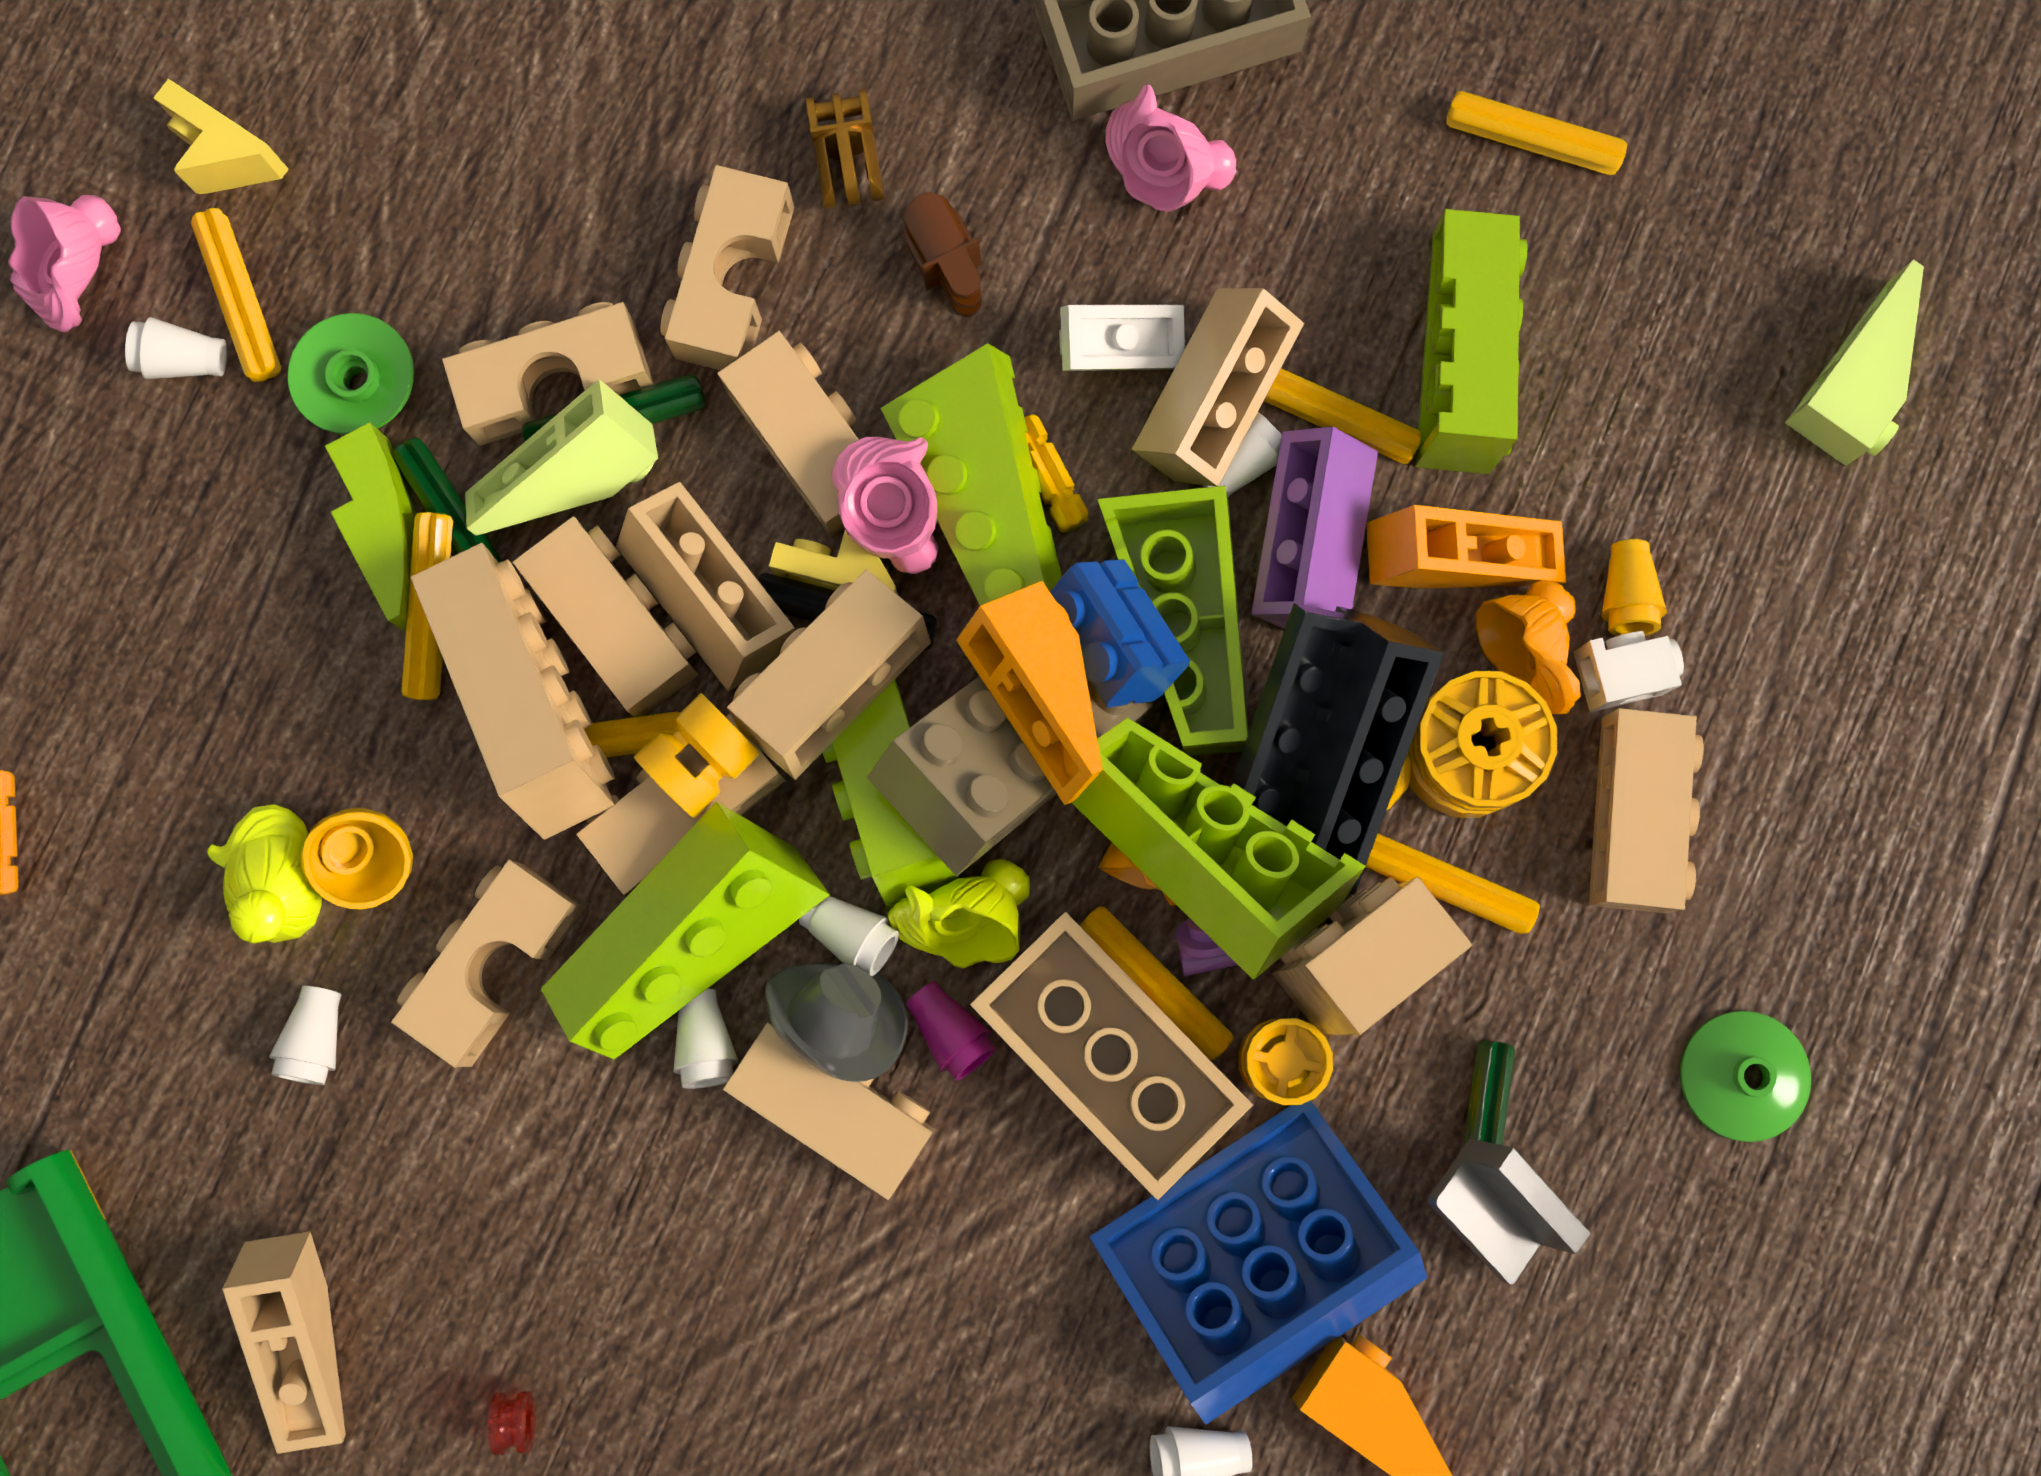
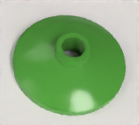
M360 313L335 315L314 325L296 344L288 366V386L296 407L317 427L339 435H346L369 422L377 429L390 422L406 404L414 382L413 359L403 338L384 321ZM358 373H367V380L364 385L359 389L351 390L349 387L351 378Z
M1735 1011L1713 1017L1693 1033L1684 1048L1680 1061L1681 1089L1691 1112L1709 1130L1728 1139L1755 1142L1770 1139L1781 1134L1799 1118L1809 1098L1811 1071L1804 1048L1786 1026L1764 1014L1750 1011ZM1752 1064L1758 1066L1763 1075L1761 1084L1755 1089L1750 1088L1744 1079L1745 1070Z

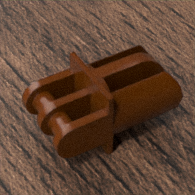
M932 192L919 194L909 203L904 214V238L910 253L923 275L925 289L928 291L941 285L957 314L964 317L973 316L982 307L981 278L976 269V266L981 265L980 242L978 238L972 239L959 213L954 207L950 206L944 196Z

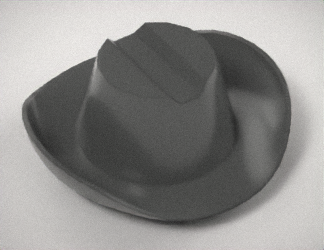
M846 963L803 964L778 972L766 984L767 1011L776 1034L795 1056L820 1072L844 1081H867L879 1077L889 1070L901 1053L908 1028L906 1008L897 990L879 973L870 976L861 968Z

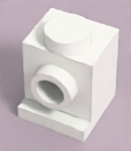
M1637 631L1605 641L1608 650L1605 649L1603 638L1590 640L1573 652L1590 712L1663 696L1682 685L1679 677L1684 669L1682 653L1678 643L1674 639H1669L1668 636L1646 641L1644 631Z

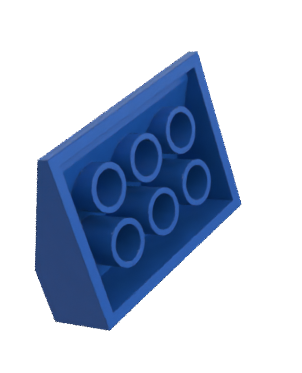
M1311 1100L1301 1105L1289 1106L1183 1175L1158 1201L1154 1196H1151L1090 1236L1091 1241L1179 1386L1205 1425L1428 1278L1419 1250Z

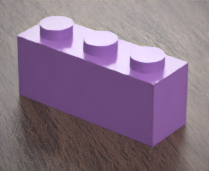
M1335 427L1282 432L1251 615L1285 629L1293 603L1335 611L1337 606L1352 609L1378 455L1377 450Z

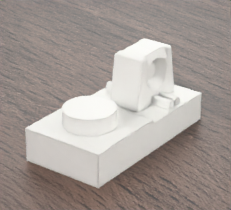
M1067 305L1060 307L1061 330L1059 331L1063 371L1174 370L1185 350L1184 305Z

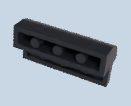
M1293 603L1231 786L1234 783L1256 797L1252 805L1283 825L1287 826L1293 820L1314 833L1315 836L1311 842L1339 860L1346 853L1366 866L1445 652L1417 634L1369 614L1337 606L1335 611ZM1364 870L1362 871L1356 883L1350 890L1349 894L1355 895Z

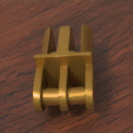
M866 88L859 89V96L841 99L840 93L832 94L833 100L814 103L813 97L806 98L810 132L815 150L824 208H837L829 158H840L848 205L861 204L853 156L863 152L865 153V168L867 179H869L872 200L873 202L883 200L884 191ZM863 115L861 120L849 122L844 120L846 117ZM834 119L837 121V124L818 125V122Z

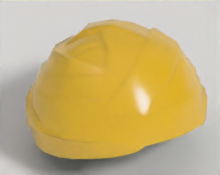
M364 808L344 809L322 818L308 833L301 854L302 872L312 889L325 900L348 909L377 907L392 899L404 887L412 871L413 853L407 835L399 824L384 813Z

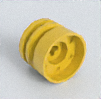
M1473 671L1450 680L1427 699L1409 748L1411 755L1410 789L1428 807L1453 818H1480L1527 798L1547 779L1557 755V726L1547 702L1527 682L1502 671ZM1480 731L1483 737H1493L1496 747L1488 752L1484 746L1474 747L1471 737Z

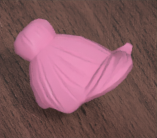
M1144 85L1135 100H1129L1121 104L1111 113L1106 126L1107 150L1114 166L1123 177L1126 190L1134 199L1148 204L1156 210L1171 212L1193 201L1203 188L1219 191L1232 182L1236 173V158L1231 147L1223 140L1208 142L1193 123L1157 108L1156 96L1151 85Z
M82 195L71 206L47 198L23 196L16 203L11 216V232L15 240V248L8 261L13 270L10 281L14 285V291L49 327L67 333L71 328L78 327L82 321L79 314L81 309L77 300L97 271L102 246L115 242L121 232V228L112 208L104 199L95 195Z
M864 437L847 445L837 457L832 469V481L837 489L838 514L847 535L853 542L870 554L884 559L889 558L892 565L901 572L917 574L927 570L935 562L938 552V543L932 534L937 523L936 493L920 464L926 454L928 443L922 437L911 441L884 437Z

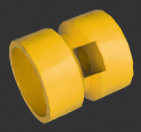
M702 693L675 717L677 730L673 734L659 732L634 756L635 760L649 776L692 818L698 816L721 793L719 781L723 777L736 779L761 755ZM689 744L709 763L698 776L677 757Z
M1297 1018L1269 1019L1255 1025L1244 1036L1238 1051V1070L1244 1084L1256 1096L1281 1105H1301L1315 1099L1328 1085L1333 1071V1052L1326 1037L1314 1025Z

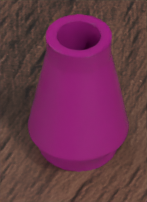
M936 981L922 987L906 1002L905 1006L914 1016L940 1072L948 1071L955 1081L961 1080L974 1072L996 1051L997 1048L989 1039L992 1031L947 995Z

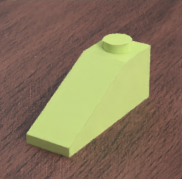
M1914 259L1886 283L1785 422V424L1845 466L1866 452L1876 456L1889 443L1899 428V425L1893 422L1892 419L1907 398L1924 266Z
M598 379L465 492L467 529L477 536L613 497L628 483H635L643 479L658 459L653 424Z

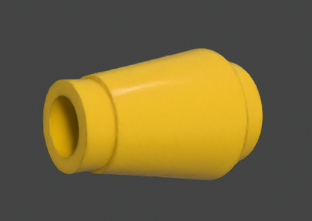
M1640 539L1618 541L1611 545V557L1601 617L1608 622V630L1615 636L1637 631H1644L1645 636L1654 634L1661 629V618L1667 614V609L1653 558L1650 554V544Z

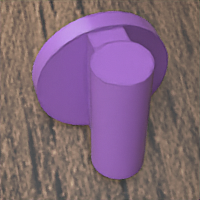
M1190 918L1178 927L1176 932L1177 944L1180 950L1178 956L1184 977L1238 965Z

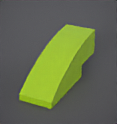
M369 422L325 446L353 499L331 511V514L387 620L406 632L413 529L416 511L407 480L392 457L394 449L390 440Z

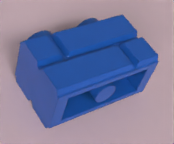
M1124 559L1103 561L1101 564L1097 561L1076 563L1069 567L1050 591L1056 602L1065 609L1071 624L1079 634L1086 678L1091 682L1106 708L1128 705L1130 702L1137 704L1155 701L1164 694L1190 665L1189 658L1145 590L1139 587L1137 578Z

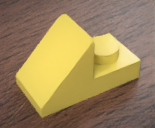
M167 79L154 96L158 104L172 117L167 127L191 145L174 170L195 193L208 194L279 180L289 170L268 144L170 79Z
M846 530L837 558L830 556L831 549L814 541L795 539L793 546L775 542L769 563V568L773 575L836 590L844 583H853L867 569L898 595L896 586L880 558L870 554L853 542L847 535Z

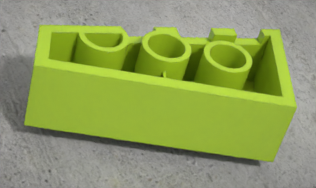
M1445 209L1433 231L1418 430L1422 433V439L1416 451L1415 467L1490 474L1504 456L1510 455L1512 446L1518 440L1519 331L1523 317V300L1519 298V277L1524 272L1527 259V240L1520 239V216Z
M988 343L880 408L896 440L911 441L922 437L927 441L928 448L920 464L936 493L937 521L980 606L1039 581H1043L1048 590L1051 591L1062 577L1051 528L1046 524L1040 493H1042L1040 481L1037 470L1033 468L1025 433H1028L1023 409L1018 405L1012 380L1015 378L1011 358Z
M1226 485L1097 499L1118 560L1124 559L1137 578L1139 587L1145 590L1190 660V665L1164 692L1185 753L1189 756L1242 752L1249 734Z
M896 680L822 752L826 763L837 760L843 780L832 783L841 816L844 821L855 818L861 839L849 842L860 879L873 878L888 911L900 899L907 898L905 889L910 885L930 894L934 890L959 878L955 876L867 778L891 742L910 728Z
M1128 717L1097 738L1103 770L1079 797L1071 802L1253 980L1337 911L1366 867L1346 853L1339 860L1311 842L1315 834L1295 821L1291 820L1285 826L1252 805L1256 797L1234 783L1231 787L1219 785L1200 773V762Z
M715 802L541 988V991L570 1042L611 1059H616L830 896V894L796 847L722 804Z

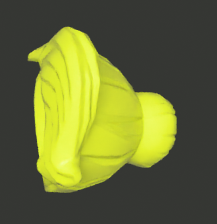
M275 804L253 807L236 824L226 845L219 847L211 844L207 850L209 858L217 865L225 868L223 893L229 912L231 928L242 940L253 944L265 941L277 943L300 938L315 925L322 906V897L308 884L301 868L302 849L308 835L307 827L291 810Z
M992 860L986 864L981 876L958 878L930 894L912 885L908 886L905 889L907 898L900 899L887 913L891 928L899 932V938L903 942L916 949L941 956L955 967L966 968L983 961L1001 963L1012 960L1020 950L1021 927L1017 906L1029 897L1030 878L1022 868L1008 860Z

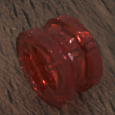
M520 1391L516 1399H508L504 1392L493 1394L488 1411V1438L492 1454L495 1456L504 1455L509 1447H516L517 1452L520 1454L531 1452L536 1428L535 1404L532 1393L530 1391Z

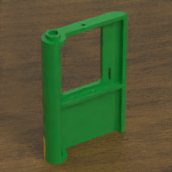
M65 1150L47 1156L13 1174L6 1180L8 1187L0 1191V1401L90 1350L97 1351L103 1356L162 1476H234L72 1150ZM0 1455V1476H10Z

